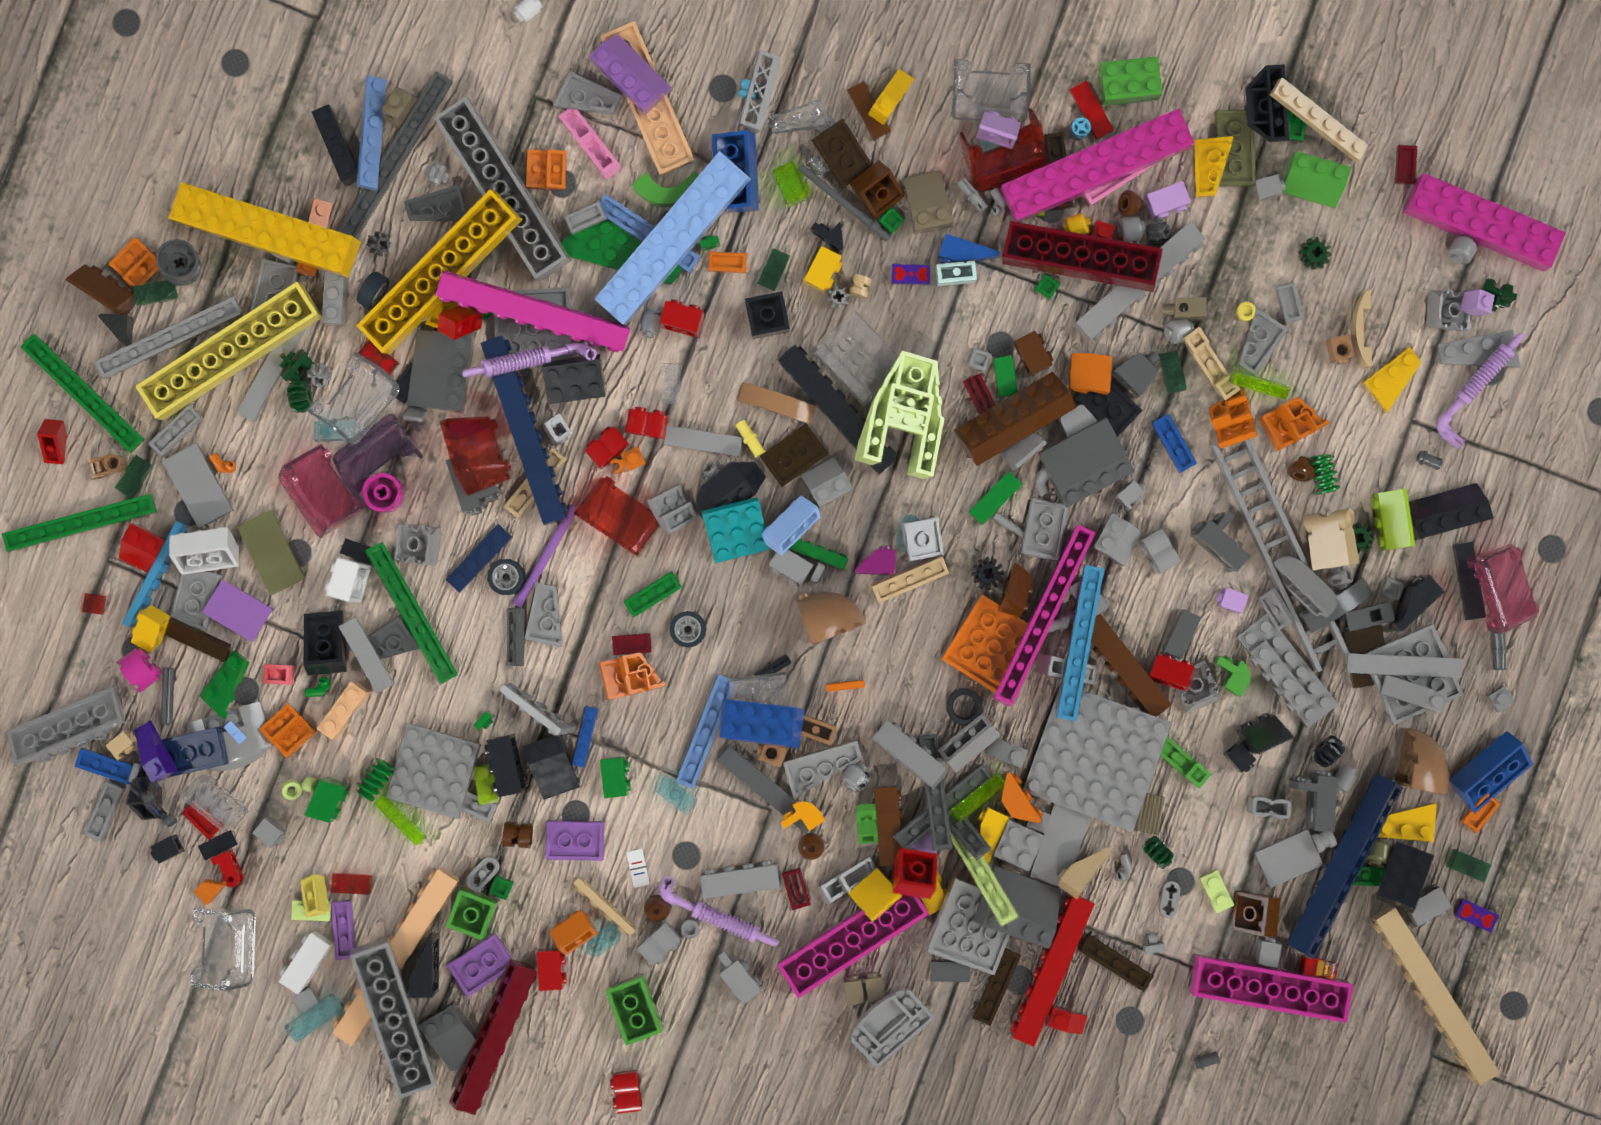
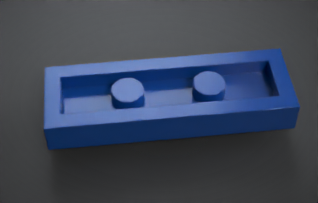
M1169 414L1151 423L1179 473L1197 464Z
M85 748L80 749L74 767L131 785L132 782H129L128 779L133 764L121 760L117 761L115 758Z

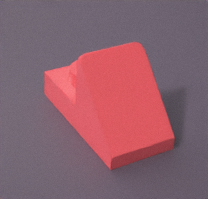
M264 664L263 683L294 684L295 665Z

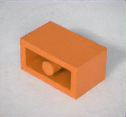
M582 910L572 913L568 919L556 924L549 931L558 949L565 955H568L598 934L590 917Z

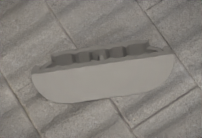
M1283 557L1274 562V567L1280 574L1279 578L1282 584L1315 616L1322 615L1326 618L1334 612L1337 607L1335 593L1302 561L1293 557Z

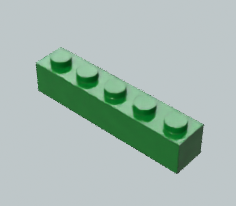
M799 538L789 548L792 551L845 570L848 562L846 555L841 553L837 555L835 554L836 551L831 549L829 551L824 550L825 547L820 545L814 546L813 542H804L802 538Z

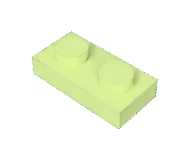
M1218 870L1199 877L1215 913L1234 906Z
M292 900L291 920L331 921L332 901H328L330 910L328 913L307 918L305 916L303 900Z

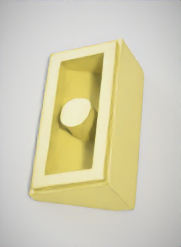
M314 874L300 880L305 916L308 918L328 913L330 910L324 876Z

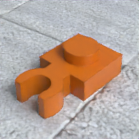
M638 446L621 453L623 459H613L610 461L611 465L619 464V469L615 470L614 474L621 473L625 467L630 472L646 464Z

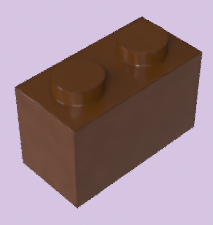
M1036 331L1015 340L1013 343L1030 377L1053 365V357L1049 350H1045L1043 337L1040 333L1037 334Z

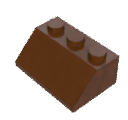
M84 264L65 279L120 315H128L139 299L133 295L135 291L127 286L120 287L117 285L119 283L118 280L110 275L105 277L102 275L103 270L95 265L89 267Z

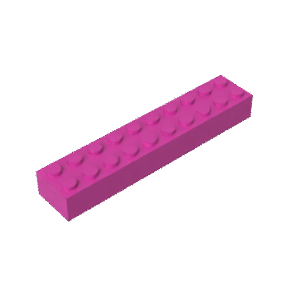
M1180 108L1009 181L1003 184L1000 190L1014 222H1022L1187 151L1193 147L1195 142Z

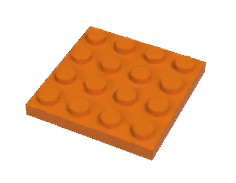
M981 594L941 660L995 693L1028 623L1019 617L998 611L999 605Z

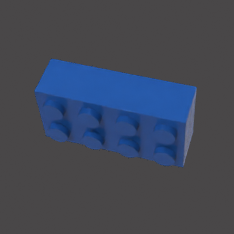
M725 699L719 737L733 741L799 749L805 710L790 706Z

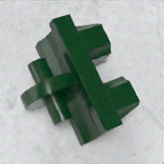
M1486 279L1480 289L1495 295L1492 311L1495 312L1498 307L1503 309L1504 307L1509 308L1511 303L1517 299L1514 287L1509 284H1503L1501 289L1495 287V280Z
M302 348L295 357V353L292 351L287 356L281 353L280 357L283 361L279 366L284 371L280 376L285 381H301L303 376L296 371L301 365L308 370L314 364L307 352Z

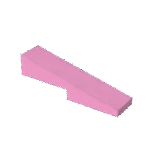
M567 109L558 116L606 180L621 169L618 161L578 110Z

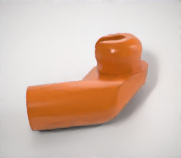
M214 453L209 457L220 473L230 474L236 470V463L234 461H222L218 453Z

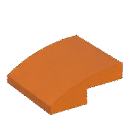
M527 149L526 188L565 189L567 151Z
M134 237L109 263L136 291L159 270L156 255L137 237Z
M1072 353L1068 390L1081 393L1091 391L1106 395L1110 393L1112 356Z
M289 703L259 728L285 758H289L317 733Z

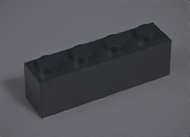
M328 104L311 111L340 181L345 186L357 182L358 165L334 109Z

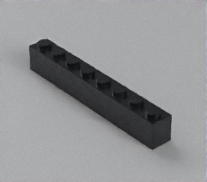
M793 345L778 359V363L857 450L858 441L866 419L864 417L861 419L856 414L859 411L852 403L848 405L844 400L846 396L840 389L835 390L831 386L833 384L832 380L827 375L823 376L819 372L820 367L814 360L810 362L807 359V352L801 346ZM884 445L881 462L870 466L880 475L897 460L895 457L897 454L890 446L886 447Z

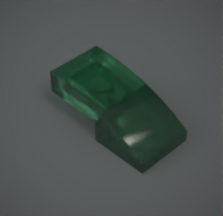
M773 248L757 284L775 291L791 255Z
M168 281L132 287L137 306L178 299L175 285Z
M1178 351L1158 354L1167 393L1172 394L1187 390Z
M135 455L126 467V473L114 488L128 498H134L153 465Z
M1453 849L1446 867L1484 883L1492 866L1456 849Z

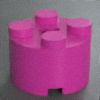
M378 473L366 480L363 485L362 494L368 507L375 511L390 513L396 511L404 502L405 487L398 478L386 473ZM382 490L387 492L386 496L381 494Z
M135 648L116 663L117 665H122L119 668L121 673L132 686L136 684L139 687L136 690L141 693L160 679L159 675L162 674V671L156 664H151L148 660L151 657L147 651Z

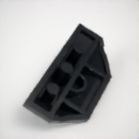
M1285 64L1265 65L1245 88L1247 126L1268 142L1290 140L1288 109L1270 96L1277 81L1280 78L1286 80Z
M730 461L700 485L695 510L703 519L702 511L751 499L757 494L766 476L755 462Z

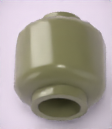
M1384 838L1376 839L1366 858L1369 861V865L1384 868V865L1388 864L1393 851V847L1387 843L1388 840Z

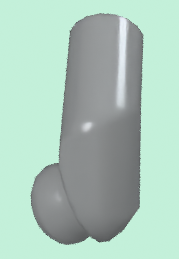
M997 187L990 192L995 200L991 208V213L994 216L1002 215L1006 206V201Z
M1128 853L1119 855L1122 865L1115 877L1120 882L1126 881L1133 871Z

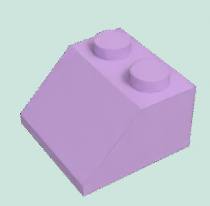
M984 111L976 138L1012 149L1021 123L1017 122L1018 120L1013 117H1001L995 111Z

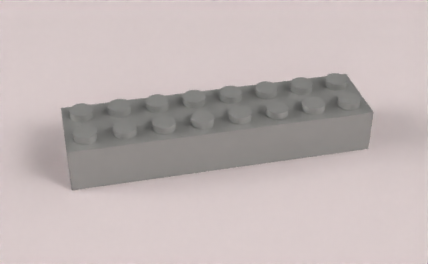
M387 936L350 949V958L398 1099L437 1086L436 1077L389 937Z

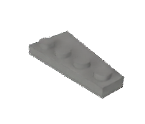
M1509 330L1438 344L1436 349L1439 363L1482 366L1496 349L1498 350L1501 344L1507 345L1514 338V332ZM1517 347L1512 350L1515 355L1512 359H1509L1510 361L1504 367H1521Z
M512 683L503 684L499 690L508 701L515 702L519 705L518 708L521 711L529 713L533 716L535 722L546 726L548 732L555 736L573 733L578 727L574 723L569 725L564 722V717L559 713L555 714L547 711L548 706L542 702H533L531 695Z
M856 739L784 760L783 764L793 798L798 797L806 790L812 789L818 783L831 778L837 772L843 771L850 764H855L862 760V756Z

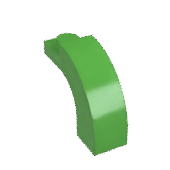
M693 172L679 185L665 188L657 185L645 173L631 185L635 192L649 204L662 208H672L699 175Z

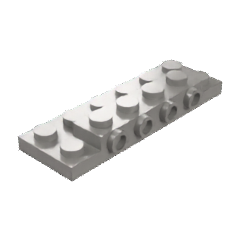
M1267 613L1236 636L1237 640L1250 655L1249 660L1255 667L1259 666L1262 670L1260 673L1267 682L1270 681L1273 684V691L1277 696L1284 698L1286 701L1284 704L1290 712L1294 711L1306 728L1312 726L1338 705L1281 630L1277 631Z
M110 687L7 730L14 765L19 767L34 760L46 763L53 759L52 756L57 754L66 755L70 753L71 748H82L88 745V741L106 738V734L111 732L110 728L125 723L117 689Z

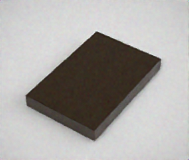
M843 118L811 139V142L842 189L872 166L869 158Z
M806 423L762 454L760 458L780 486L784 487L826 457L828 453Z
M1382 625L1342 632L1344 642L1351 654H1363L1385 644ZM1350 673L1354 689L1374 685L1370 674Z

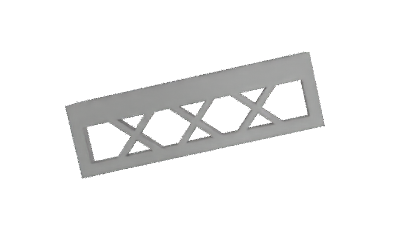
M762 50L758 51L739 125L751 128L750 132L756 134L762 131L781 57ZM762 56L769 59L767 69L765 70L760 63ZM762 74L764 80L762 87L759 88L756 83V77ZM758 93V103L754 107L751 96ZM750 111L754 113L752 123L745 121L746 115Z

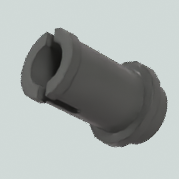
M1426 450L1424 452L1420 451L1416 458L1420 465L1425 464L1436 470H1439L1443 463L1442 458L1430 455Z
M1217 1051L1202 1056L1197 1055L1194 1058L1197 1069L1204 1070V1067L1219 1064L1220 1058Z

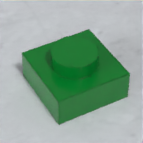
M707 235L702 238L703 240L699 241L702 252L721 246L718 235Z
M490 710L486 711L474 726L478 730L488 729L494 722L492 718L495 715Z

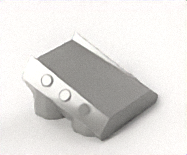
M1448 289L1440 291L1431 290L1426 296L1428 302L1425 325L1433 329L1469 331L1471 315L1460 310L1464 292H1452Z
M400 523L398 525L394 560L435 566L439 561L438 554L442 535L440 528Z
M1205 661L1193 665L1195 666V674L1188 692L1176 689L1186 713H1191L1211 703H1216L1221 699L1219 687L1214 682L1211 671Z

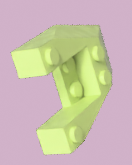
M905 351L900 352L872 402L858 441L855 461L870 465L880 463L887 428L891 427L915 434L907 475L921 479L934 476L944 417L941 414L942 400L939 396L938 385H940L936 360Z

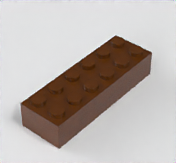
M1051 372L954 429V432L962 448L974 464L978 466L1072 411L1076 406L1070 391L1054 372Z

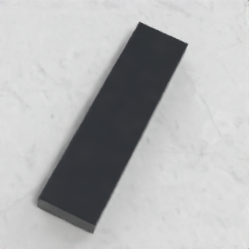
M1474 542L1452 545L1465 620L1485 618L1486 613Z

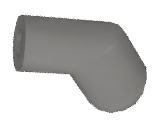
M1044 467L1039 470L1035 478V483L1041 496L1050 493L1046 485L1049 477Z

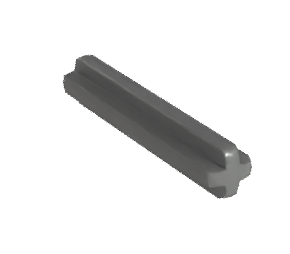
M165 667L162 672L161 724H172L174 668Z

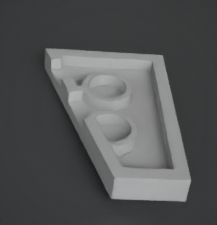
M569 72L553 106L614 115L622 95Z
M1256 308L1239 367L1255 377L1287 333L1288 328Z
M541 583L536 584L524 639L562 647L556 587Z

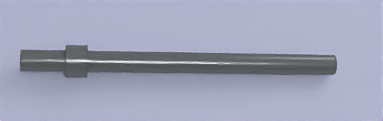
M801 164L797 169L869 227V231L873 234L876 233L886 242L890 239L891 235L883 230L877 221H872L805 165Z

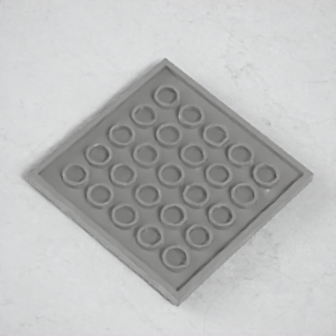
M1061 683L1023 791L1027 789L1031 795L1133 832L1172 722L1082 690L1077 721L1056 718L1062 688Z

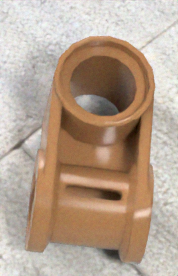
M115 454L86 460L90 466L91 480L105 478L109 475L123 472L127 468V460L123 456ZM115 459L118 460V466L116 468L113 467V461Z

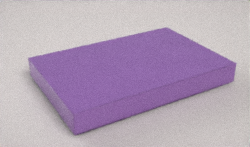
M221 580L202 613L254 642L273 608L225 580Z
M547 820L545 860L603 861L605 821Z
M494 933L449 962L447 967L466 997H469L503 975L510 959L513 958L497 933Z

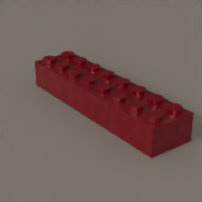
M1010 221L1002 263L1009 266L1154 292L1163 249Z

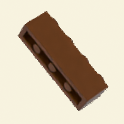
M896 785L873 787L880 866L894 865V858L899 848H901L893 838V835L902 829L900 828V821L903 820V810L899 809L898 801H902L901 789L897 790Z

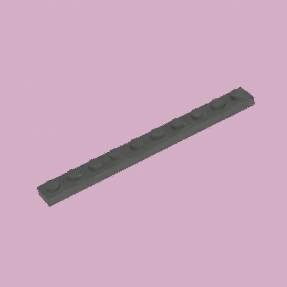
M435 71L380 161L378 188L375 191L365 188L362 190L338 232L358 239L452 86V80Z

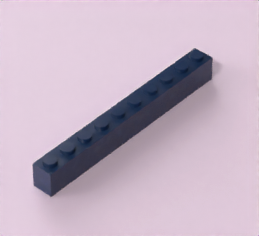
M502 335L480 343L484 356L488 360L508 355L510 350H512L509 339L505 340ZM517 371L492 376L543 525L546 526L566 519V514L569 511L566 503L561 501L560 495H562L560 485L555 484L553 478L556 477L553 466L548 464L547 459L550 456L547 448L542 446L541 441L544 439L540 429H536L535 423L537 419L534 411L530 412L528 405L531 404L528 394L523 392L522 387L525 384L522 376H518Z
M1376 774L1370 781L1369 789L1361 798L1357 812L1352 815L1348 829L1343 832L1342 840L1339 846L1335 848L1330 863L1326 865L1324 875L1317 882L1313 896L1308 899L1304 913L1300 915L1295 930L1289 935L1288 946L1312 959L1315 958L1403 790V787L1398 783L1379 774Z

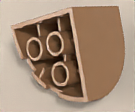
M808 592L798 596L799 600L796 601L812 644L866 624L857 605L846 596L838 593L821 592L810 596Z
M1405 727L1395 782L1401 786L1447 795L1450 787L1449 769L1445 754L1439 744L1429 735L1419 730Z

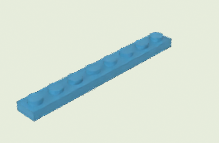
M1088 565L1083 567L1056 718L1077 721L1104 568Z

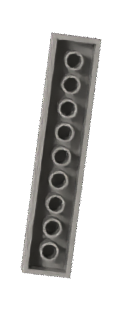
M464 96L435 116V121L481 194L484 196L490 189L496 191L523 219L508 234V237L533 277L538 281H542L571 262L570 256L472 100Z

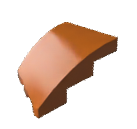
M1240 385L1241 390L1227 400L1222 399L1209 408L1210 419L1216 430L1220 449L1257 437L1256 426L1244 385Z
M1299 397L1282 404L1277 409L1258 418L1277 452L1330 424L1327 419L1323 420L1315 414L1316 411L1307 406Z
M641 652L599 663L607 701L666 686L665 682L655 673L653 667L646 662Z

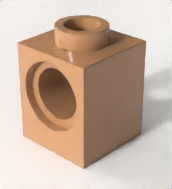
M1349 334L1326 340L1331 363L1337 362V365L1349 363L1348 359L1354 357ZM1338 346L1344 349L1343 355L1338 354Z
M760 744L757 754L760 755V760L781 767L787 748ZM768 748L776 749V757L769 758L766 755V750Z

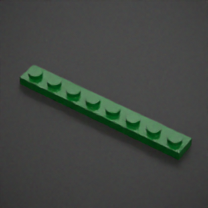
M33 333L20 346L129 453H133L145 440L37 334Z
M147 494L2 533L6 552H12L157 513L153 494Z
M381 542L365 550L368 559L439 684L441 685L456 677L458 674L384 543Z

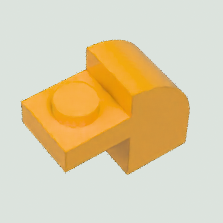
M802 800L792 804L796 811L792 812L790 810L782 815L783 820L780 823L786 829L799 819H802L808 830L811 831L826 821V819L815 804Z

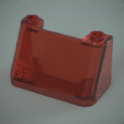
M479 416L447 418L440 421L454 473L467 496L511 479L509 471L512 470L508 459H503L495 434H497L496 430L499 427L495 418Z
M608 476L605 478L600 477L573 514L637 557H640L661 526L651 509L614 485L615 481Z

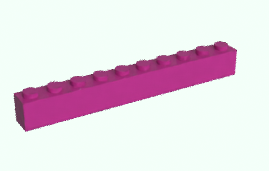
M445 270L442 271L436 296H439V299L442 301L450 302L453 300L458 302L459 306L465 308L473 306L482 313L493 312L499 318H513L516 323L526 325V323L533 324V327L536 329L544 330L546 328L559 336L566 334L575 341L581 342L583 339L589 341V344L592 346L600 347V345L608 347L609 351L616 353L624 351L630 332V327Z
M1079 524L1073 529L992 699L1008 707L1013 705L1095 532Z

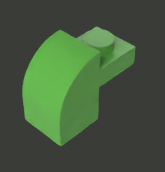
M1217 656L1213 663L1229 672L1221 686L1234 695L1241 697L1250 682L1249 668L1242 660H1237L1233 664L1234 660L1228 656Z
M863 803L856 805L859 844L878 843L875 804Z

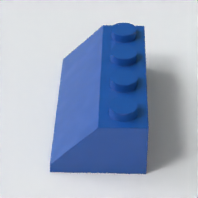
M749 130L712 134L713 158L720 151L751 178L724 212L758 211L756 135Z
M1506 731L1490 746L1483 749L1477 757L1469 761L1459 772L1455 773L1449 781L1453 790L1475 814L1491 798L1498 795L1530 768L1533 763L1524 744ZM1488 793L1490 794V796L1486 797V799L1480 805L1475 807V804L1478 802L1480 798L1486 796Z

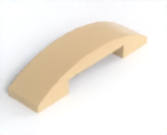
M1371 290L1361 293L1356 302L1351 321L1352 345L1356 358L1363 369L1372 366V347H1364L1363 312L1371 309Z
M1197 327L1183 337L1195 362L1223 400H1227L1241 390L1208 344L1210 342L1200 327Z

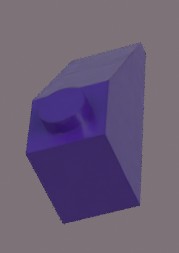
M148 721L134 730L142 767L151 783L162 781L178 771L152 721Z

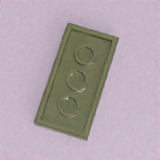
M1215 110V138L1234 137L1219 187L1255 186L1254 131L1247 126V111Z
M269 510L237 526L269 595H274L306 579L273 510Z

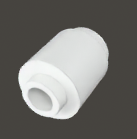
M523 0L514 7L516 11L514 15L520 22L524 21L527 23L540 12L543 6L539 0Z

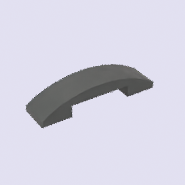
M1361 578L1336 595L1337 607L1328 617L1325 618L1322 615L1315 616L1310 611L1301 617L1310 632L1313 633L1352 610L1373 593L1364 578Z

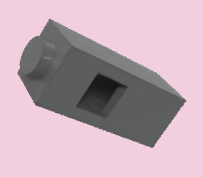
M1383 602L1350 610L1341 617L1345 631H1354L1395 621L1396 611L1391 602Z
M1180 609L1161 651L1172 656L1174 660L1176 658L1182 659L1201 617L1185 609Z

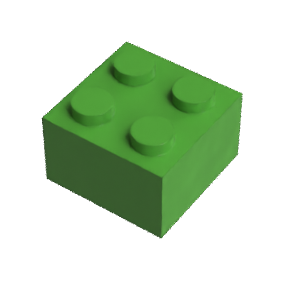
M463 887L459 890L446 927L483 940L487 935L499 900Z

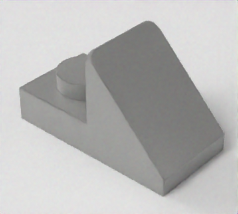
M998 738L987 747L985 754L1021 768L1028 750Z

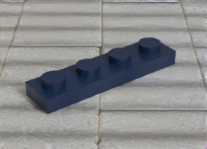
M498 524L446 578V581L461 593L513 537Z

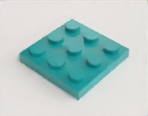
M758 497L702 511L715 563L771 550L765 544L762 536L766 527Z

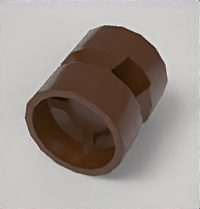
M506 821L503 828L502 845L504 847L518 845L519 848H531L533 824L521 823L518 825L516 822Z

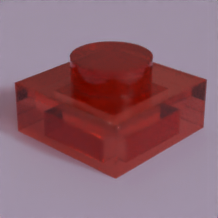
M85 593L82 612L104 615L106 596Z

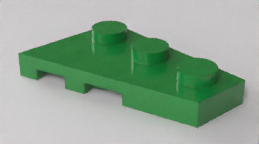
M233 650L199 695L206 704L224 719H226L228 714L226 710L229 703H233L235 698L233 695L237 685L241 684L250 663L235 650Z

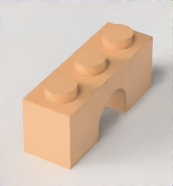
M351 681L317 727V730L331 740L338 739L349 724L348 720L351 715L362 706L371 692L358 682Z

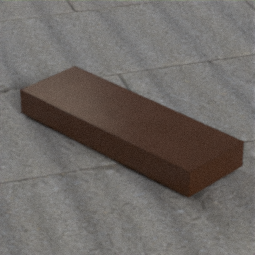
M862 81L847 89V93L873 141L890 133L891 130L886 122L882 125L868 115L875 101L865 82Z

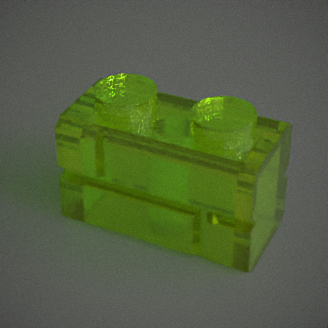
M794 161L773 169L774 178L788 208L808 200V193L811 192L808 183H803L800 177L803 174L797 170L800 167L799 164L795 165Z

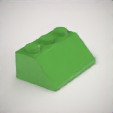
M1296 151L1290 157L1284 177L1286 190H1282V192L1336 208L1346 187L1351 167Z

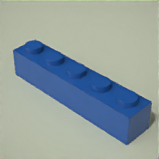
M586 706L572 764L574 766L583 768L586 766L599 708Z

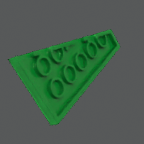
M607 219L573 235L570 231L562 245L573 259L619 270L640 246L642 241ZM677 266L663 283L673 285L683 269Z

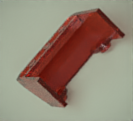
M1032 108L1028 109L1030 124L1019 130L1018 141L1015 142L1012 149L1002 146L983 153L979 145H969L964 133H959L968 171L973 185L979 192H986L1001 187L1009 181L1047 165L1042 125Z

